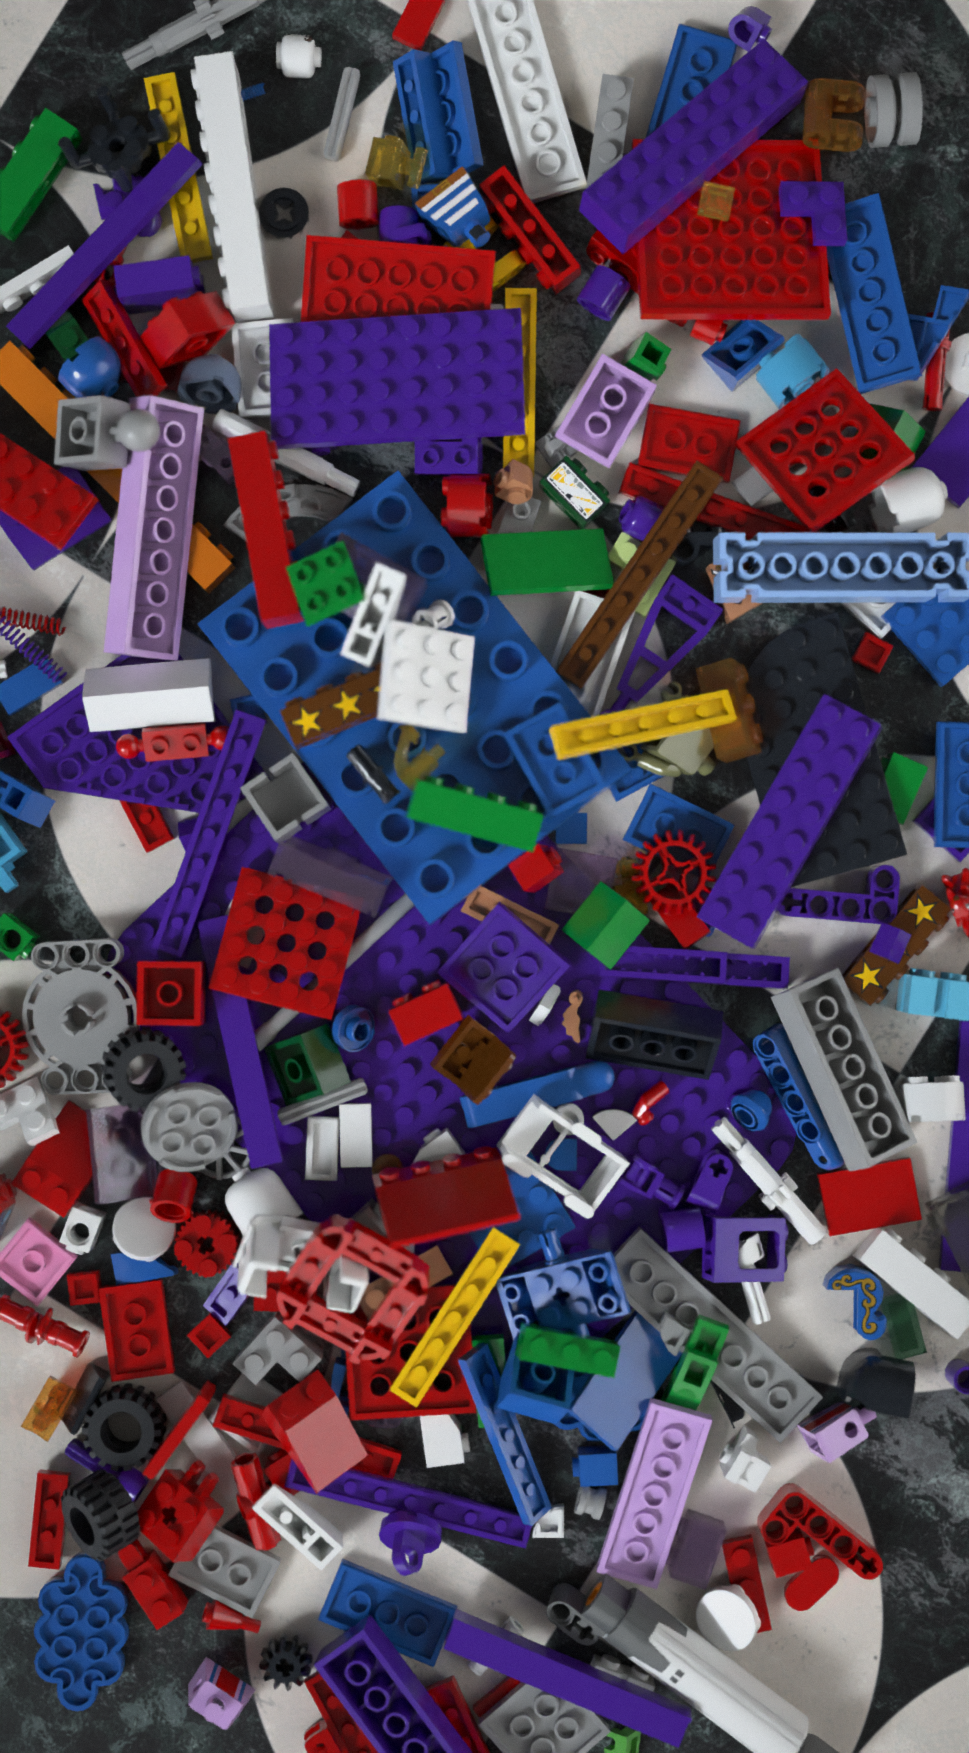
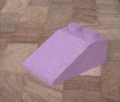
M602 354L555 434V438L605 467L610 468L651 401L657 385Z

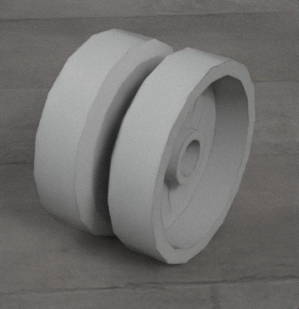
M917 72L898 73L893 82L888 74L869 75L865 89L864 118L867 141L871 148L889 147L893 137L900 146L918 143L922 129L923 101L920 79Z

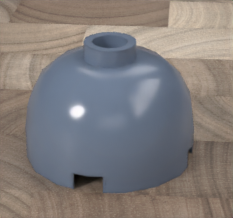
M217 354L203 355L193 358L183 368L177 394L185 404L207 407L204 413L217 414L220 409L232 412L236 409L237 403L240 402L242 381L236 367Z

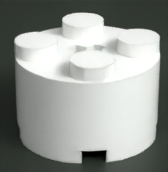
M960 1076L934 1077V1083H928V1077L903 1078V1084H899L900 1105L908 1122L966 1120L964 1082H960Z

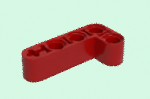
M794 1483L784 1484L780 1487L757 1518V1524L762 1537L770 1544L778 1545L783 1543L798 1526L865 1580L875 1579L883 1570L882 1559L872 1544ZM798 1496L800 1497V1502L796 1506L788 1507L785 1505L789 1497ZM815 1516L825 1517L823 1524L813 1527L810 1525V1522ZM776 1520L781 1522L780 1527L776 1531L766 1530V1526L770 1521ZM848 1536L849 1540L844 1546H836L835 1541L838 1537ZM857 1551H859L860 1555L863 1556L866 1560L871 1559V1562L869 1564L867 1562L861 1563L860 1559L856 1554Z

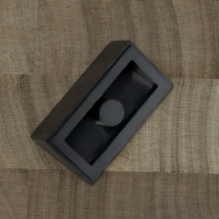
M93 1363L87 1364L61 1414L63 1423L73 1435L77 1434L82 1428L86 1413L96 1401L109 1376L108 1371Z

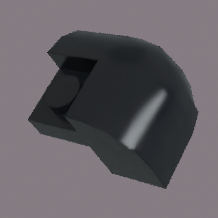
M877 1348L860 1349L853 1352L844 1361L839 1372L836 1392L844 1401L850 1402L852 1399L866 1405V1410L909 1419L915 1390V1365L912 1361L884 1356Z

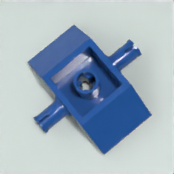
M551 1228V1231L547 1229L539 1232L537 1236L540 1239L546 1260L532 1263L502 1275L496 1282L513 1340L517 1334L519 1335L522 1322L559 1330L565 1329L569 1332L590 1336L587 1323L629 1314L631 1310L612 1250L588 1249L564 1254L557 1228Z

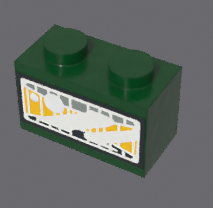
M566 455L539 481V488L581 530L585 529L609 506L610 499L607 497L609 492L599 481L593 483L585 475L588 471L578 459L574 458L571 460Z

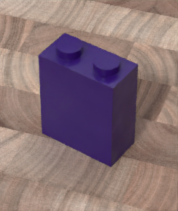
M189 255L113 266L117 296L128 315L163 310V304L174 297L184 299L198 291H202L203 294L206 293L204 276L200 273L199 265L194 266Z

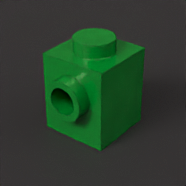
M645 332L629 346L621 365L649 381L653 379L657 381L666 369L667 365L665 362L672 349L648 332Z

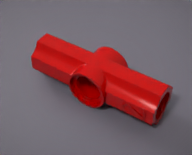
M245 1452L236 1456L230 1462L238 1489L236 1499L244 1520L247 1521L254 1548L267 1551L276 1547L277 1543L281 1541L280 1533L252 1509V1506L270 1487L265 1482L258 1455L255 1452Z

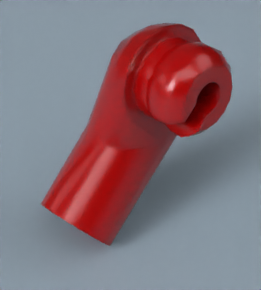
M658 1081L641 1095L632 1110V1116L638 1120L640 1125L644 1126L654 1119V1114L649 1109L669 1093L667 1085L662 1081Z

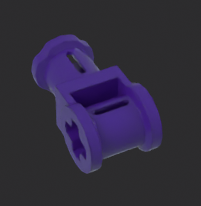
M633 1154L631 1157L633 1160L625 1176L620 1177L618 1182L649 1199L654 1196L668 1205L667 1208L673 1211L681 1200L686 1186L683 1184L677 1185L664 1177V1172L659 1170L654 1164L637 1154Z

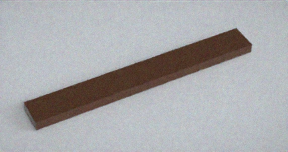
M698 460L695 462L556 669L558 675L582 690L722 482V476Z

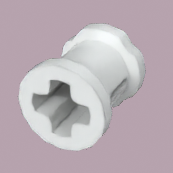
M436 600L430 605V608L417 610L412 617V624L434 629L447 628L453 624L454 611L446 601Z

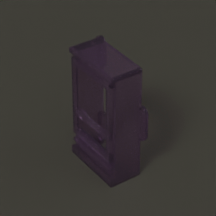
M291 836L286 842L280 841L268 874L276 876L278 873L285 875L284 880L287 881L292 878V883L366 914L372 911L370 916L374 918L382 908L394 879L390 875L358 863L359 858L330 846L324 849L295 836Z

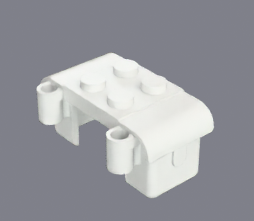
M267 1214L253 1216L233 1262V1267H236L239 1261L238 1291L241 1294L266 1298L267 1270L288 1271L313 1231L321 1223ZM344 1254L334 1261L323 1278V1299L327 1301V1309L349 1313L357 1309L368 1285L367 1267Z

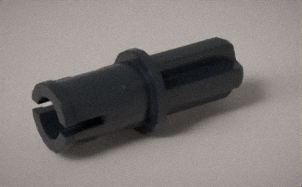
M362 745L355 746L347 753V758L364 778L362 782L370 785L384 805L400 793V790L395 787L382 771L384 769L383 765L379 767Z

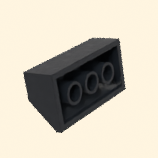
M599 989L593 1011L586 1058L709 1080L722 1040L723 1011Z

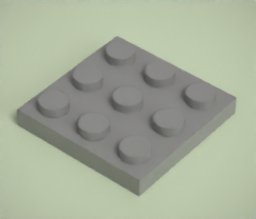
M520 1682L478 1719V1726L503 1753H587L611 1732L610 1726L599 1714L523 1682Z

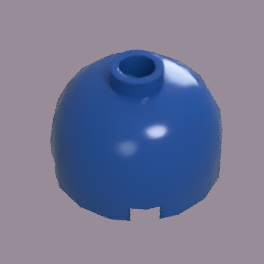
M97 336L80 345L75 350L79 355L73 362L68 358L59 372V382L76 398L101 395L111 397L119 388L118 381L121 377V363L118 354L107 341Z

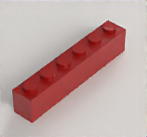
M265 430L228 438L261 621L267 629L303 622L304 617L286 567L298 562V560L293 561L291 550L296 549L293 531H288L286 520L291 518L287 500L281 499L280 490L285 489L284 479L281 470H276L274 460L279 459L276 441H270Z

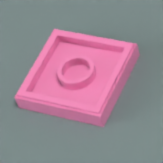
M29 1217L0 1252V1277L34 1305L38 1306L77 1259L78 1255L66 1250V1245L59 1243L56 1237Z

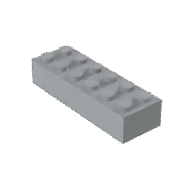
M839 968L817 975L772 996L773 1004L848 1171L870 1168L917 1143Z

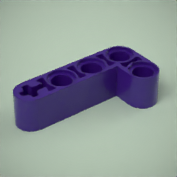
M876 865L872 867L866 876L865 894L790 888L788 898L802 900V906L790 905L787 907V911H785V906L780 905L776 913L791 917L881 924L882 922L888 924L894 920L897 914L900 876L898 871L890 865ZM881 870H885L890 877L889 884L884 888L880 887L876 882V876ZM815 896H820L825 901L824 910L818 914L813 912L810 906L811 900ZM848 898L852 899L856 904V910L851 916H846L842 911V904ZM879 901L885 903L887 907V913L881 919H878L873 913L874 905Z

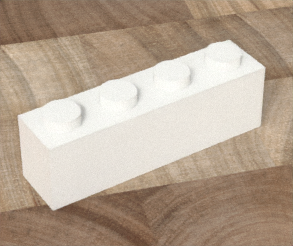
M888 1227L885 1231L880 1228H874L853 1257L947 1334L958 1340L969 1326V1292L962 1287L958 1291L949 1284L951 1278L937 1267L931 1270L924 1264L927 1258L913 1247L909 1251L900 1244L903 1239Z

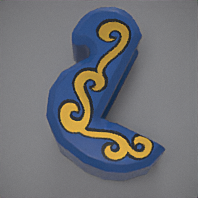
M853 1264L840 1265L829 1271L823 1281V1286L827 1290H854L853 1328L866 1340L880 1338L884 1334L887 1325L885 1315L877 1310L883 1301L884 1293L880 1280L866 1267Z

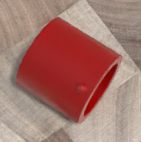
M356 179L344 181L336 186L340 227L348 230H365L379 224L377 184L375 182Z
M170 1169L162 1170L158 1174L153 1198L149 1200L151 1213L156 1218L170 1223H181L188 1220L194 1214L192 1206L198 1184L196 1177L189 1172H179Z

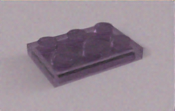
M120 1104L86 1109L95 1204L101 1205L153 1196L157 1182L156 1160L149 1154L143 1143L141 1122L144 1112L142 1109L138 1108V1111L135 1112L131 1111L127 1105L123 1107Z

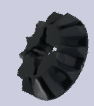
M277 188L263 198L259 208V217L266 232H269L278 239L280 237L291 239L299 232H303L306 223L309 221V208L305 198L296 190ZM276 205L283 210L292 207L289 213L293 222L285 218L277 221L279 213Z

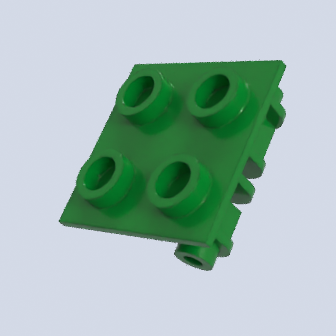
M340 541L286 567L308 627L365 601L364 592L366 586L363 582L359 583L344 541Z

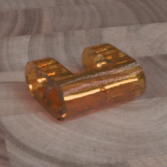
M816 78L808 82L805 96L803 143L814 149L852 152L862 146L863 139L862 125L851 120L832 119L833 111L854 113L861 110L865 103L864 86L855 81Z

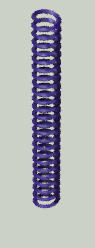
M6 616L0 619V625L5 621ZM8 620L0 628V636H5V640H10V645H14L15 649H19V653H24V657H29V662L34 661L33 665L38 666V670H43V674H48V679L52 678V683L60 681L67 675V672H64L56 679L63 670V667H60L51 675L58 666V663H55L47 670L48 666L54 661V658H51L42 666L49 657V654H46L37 662L44 653V650H41L32 658L34 653L40 648L39 646H36L33 651L27 654L35 644V641H32L28 647L22 650L30 640V637H27L23 643L18 645L25 636V633H22L18 639L13 641L21 629H17L13 635L8 637L16 627V624H13L8 631L3 633L11 623V620Z

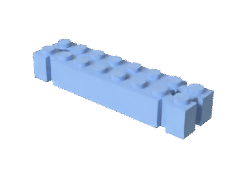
M719 533L713 539V565H721V571L713 578L714 603H739L746 595H751V603L927 602L936 597V594H938V602H964L969 599V571H966V562L969 561V533H946L937 541H935V533H757L751 541H745V533ZM746 562L750 563L749 568L751 566L754 568L751 574L746 573L747 570L744 571L742 567ZM933 563H937L935 567L939 566L941 572L937 573V570H934Z

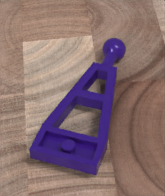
M672 574L650 608L616 690L621 692L611 708L601 711L599 716L624 711L631 700L637 703L707 635L724 609ZM661 607L697 631L667 661L644 647ZM639 657H641L658 670L636 691L628 685V682Z

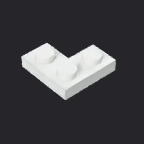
M38 1076L0 1094V1132L20 1122L26 1142L30 1146H34L60 1133L47 1093L42 1088Z

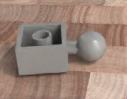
M102 395L58 400L54 464L81 471L127 468L128 449L137 452L151 449L157 443L160 436L159 423L146 410L134 409L130 411L131 403Z

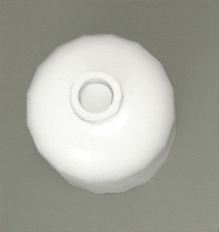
M915 467L899 471L871 491L873 504L868 505V510L878 533H910L927 527L940 519L944 511L945 499L948 497L947 488L943 481H940L931 470Z
M247 1167L232 1177L235 1183L228 1188L225 1195L226 1207L243 1237L251 1218L257 1214L297 1219L304 1214L279 1176L268 1168H259L251 1172Z

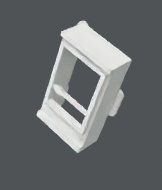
M533 1094L497 1143V1147L503 1154L502 1161L506 1166L523 1177L534 1175L564 1195V1203L584 1218H591L594 1215V1211L630 1164L620 1152L601 1141V1137L581 1122H573L535 1094ZM555 1120L565 1128L547 1153L540 1157L541 1161L537 1163L526 1155L551 1121ZM569 1131L605 1154L580 1190H577L543 1167L550 1162L551 1155Z

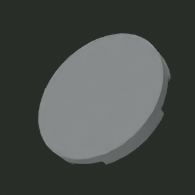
M199 1082L181 1083L162 1091L150 1102L141 1122L142 1139L149 1154L159 1162V1165L179 1172L202 1170L206 1168V1165L217 1160L224 1153L227 1154L235 1141L238 1129L237 1116L228 1097L219 1089Z

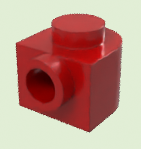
M695 320L689 336L713 345L715 340L721 342L728 324L724 323L723 320Z

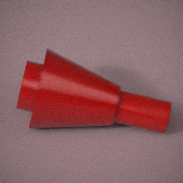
M215 1599L212 1603L207 1602L202 1615V1622L206 1623V1630H238L240 1628L258 1633L261 1626V1620L243 1616L239 1611Z

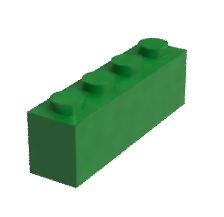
M47 108L44 109L41 115L38 114L34 117L30 124V132L24 141L21 140L16 144L12 152V159L8 165L0 169V234L12 242H15L68 163L67 158L58 145V141L62 137H68L75 149H77L83 140L77 128Z
M426 774L424 780L416 778L405 815L407 818L529 852L534 851L544 816L542 813L536 812L537 805L524 801H518L517 806L505 803V796L487 792V796L482 797L474 794L475 788L456 783L455 789L443 786L444 779Z

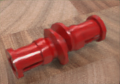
M4 1294L0 1298V1320L15 1326L16 1329L22 1332H26L25 1341L32 1344L37 1340V1345H41L46 1340L47 1343L53 1346H59L73 1352L72 1356L76 1358L84 1351L90 1332L86 1330L81 1332L67 1326L65 1322L52 1319L54 1308L50 1307L43 1315L34 1308L27 1305L23 1306L10 1300L9 1295Z

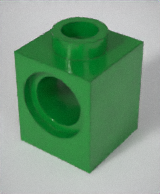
M3 913L0 917V951L12 961H19L22 958L28 959L33 948L37 945L35 941L39 938V935L12 913ZM12 930H16L21 936V942L16 948L12 947L8 942V935Z

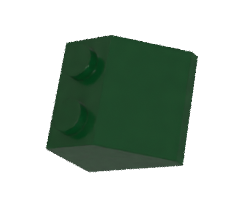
M328 1023L264 1047L286 1106L324 1095L351 1082L337 1044L333 1040L332 1031Z

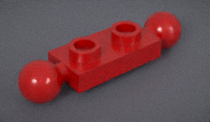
M206 722L143 728L141 732L142 739H138L133 734H124L119 737L116 742V750L125 759L135 758L140 752L144 751L146 762L207 757L210 753L209 745L222 750L230 727L221 725L213 729L211 733H207Z

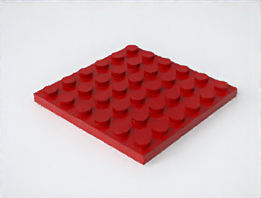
M633 139L631 149H634L644 139ZM756 140L636 243L640 320L829 319L831 305L826 246H813L811 217H780L779 185L781 181L822 182L819 140Z

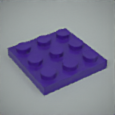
M499 901L438 969L437 973L509 1034L570 967L571 963Z

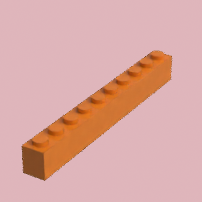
M9 341L0 350V385L56 440L58 400L74 399L75 397L67 389L61 392L54 385L57 379L45 367L39 370L32 363L35 357L25 346L21 345L17 348ZM122 468L87 471L119 503ZM198 521L195 525L192 524L187 572L210 594L235 569L234 565L230 562L234 556L221 543L215 547L208 540L212 534Z

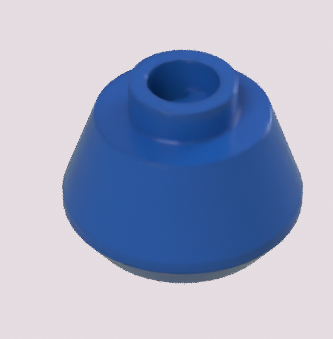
M749 1090L736 1095L731 1100L732 1116L740 1126L750 1131H761L767 1126L772 1112L770 1098L764 1092Z

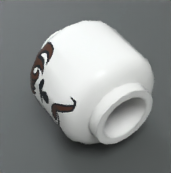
M286 34L282 42H277L276 66L277 69H282L285 77L311 78L314 75L315 67H321L322 50L321 47H315V41L312 36Z

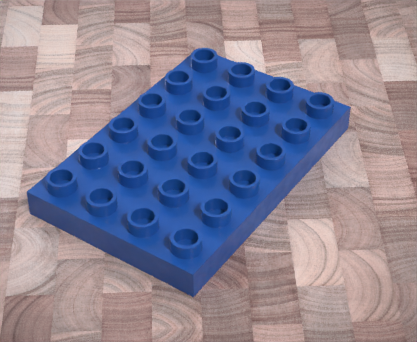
M396 471L292 551L293 561H300L340 541H344L359 583L363 582L366 587L376 563L407 575L395 621L412 624V617L417 610L428 609L434 601L440 599L449 603L454 611L453 624L447 628L438 629L474 637L466 733H455L380 720L376 717L299 750L295 748L280 713L281 709L286 708L285 703L300 696H303L304 700L315 696V690L329 684L337 687L346 683L345 678L354 673L363 672V675L375 671L374 666H366L340 654L360 603L309 627L304 620L303 622L267 629L261 621L254 581H252L201 620L198 625L429 925H432L527 851L407 818L405 815L416 778L424 780L426 774L444 779L443 786L455 789L456 783L475 788L474 794L486 797L487 792L505 796V803L517 806L518 801L537 805L536 812L544 815L536 841L537 844L627 775L631 767L616 748L589 753L607 788L551 819L549 818L503 733L559 702L571 722L591 718V716L497 596H490L489 586L402 474ZM359 744L365 748L379 767L383 765L384 769L382 771L395 787L400 790V793L394 796L395 798L386 805L382 803L383 801L368 783L364 784L362 782L364 778L347 758V753Z

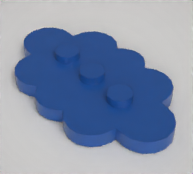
M79 1552L70 1559L66 1565L64 1576L53 1577L42 1587L38 1603L43 1614L39 1617L34 1627V1636L41 1645L34 1660L35 1670L44 1681L57 1684L59 1701L64 1707L72 1711H83L89 1708L96 1700L100 1686L111 1685L119 1679L125 1666V1658L121 1648L129 1636V1625L122 1617L129 1603L126 1588L118 1581L106 1579L107 1572L104 1561L94 1560L85 1552Z

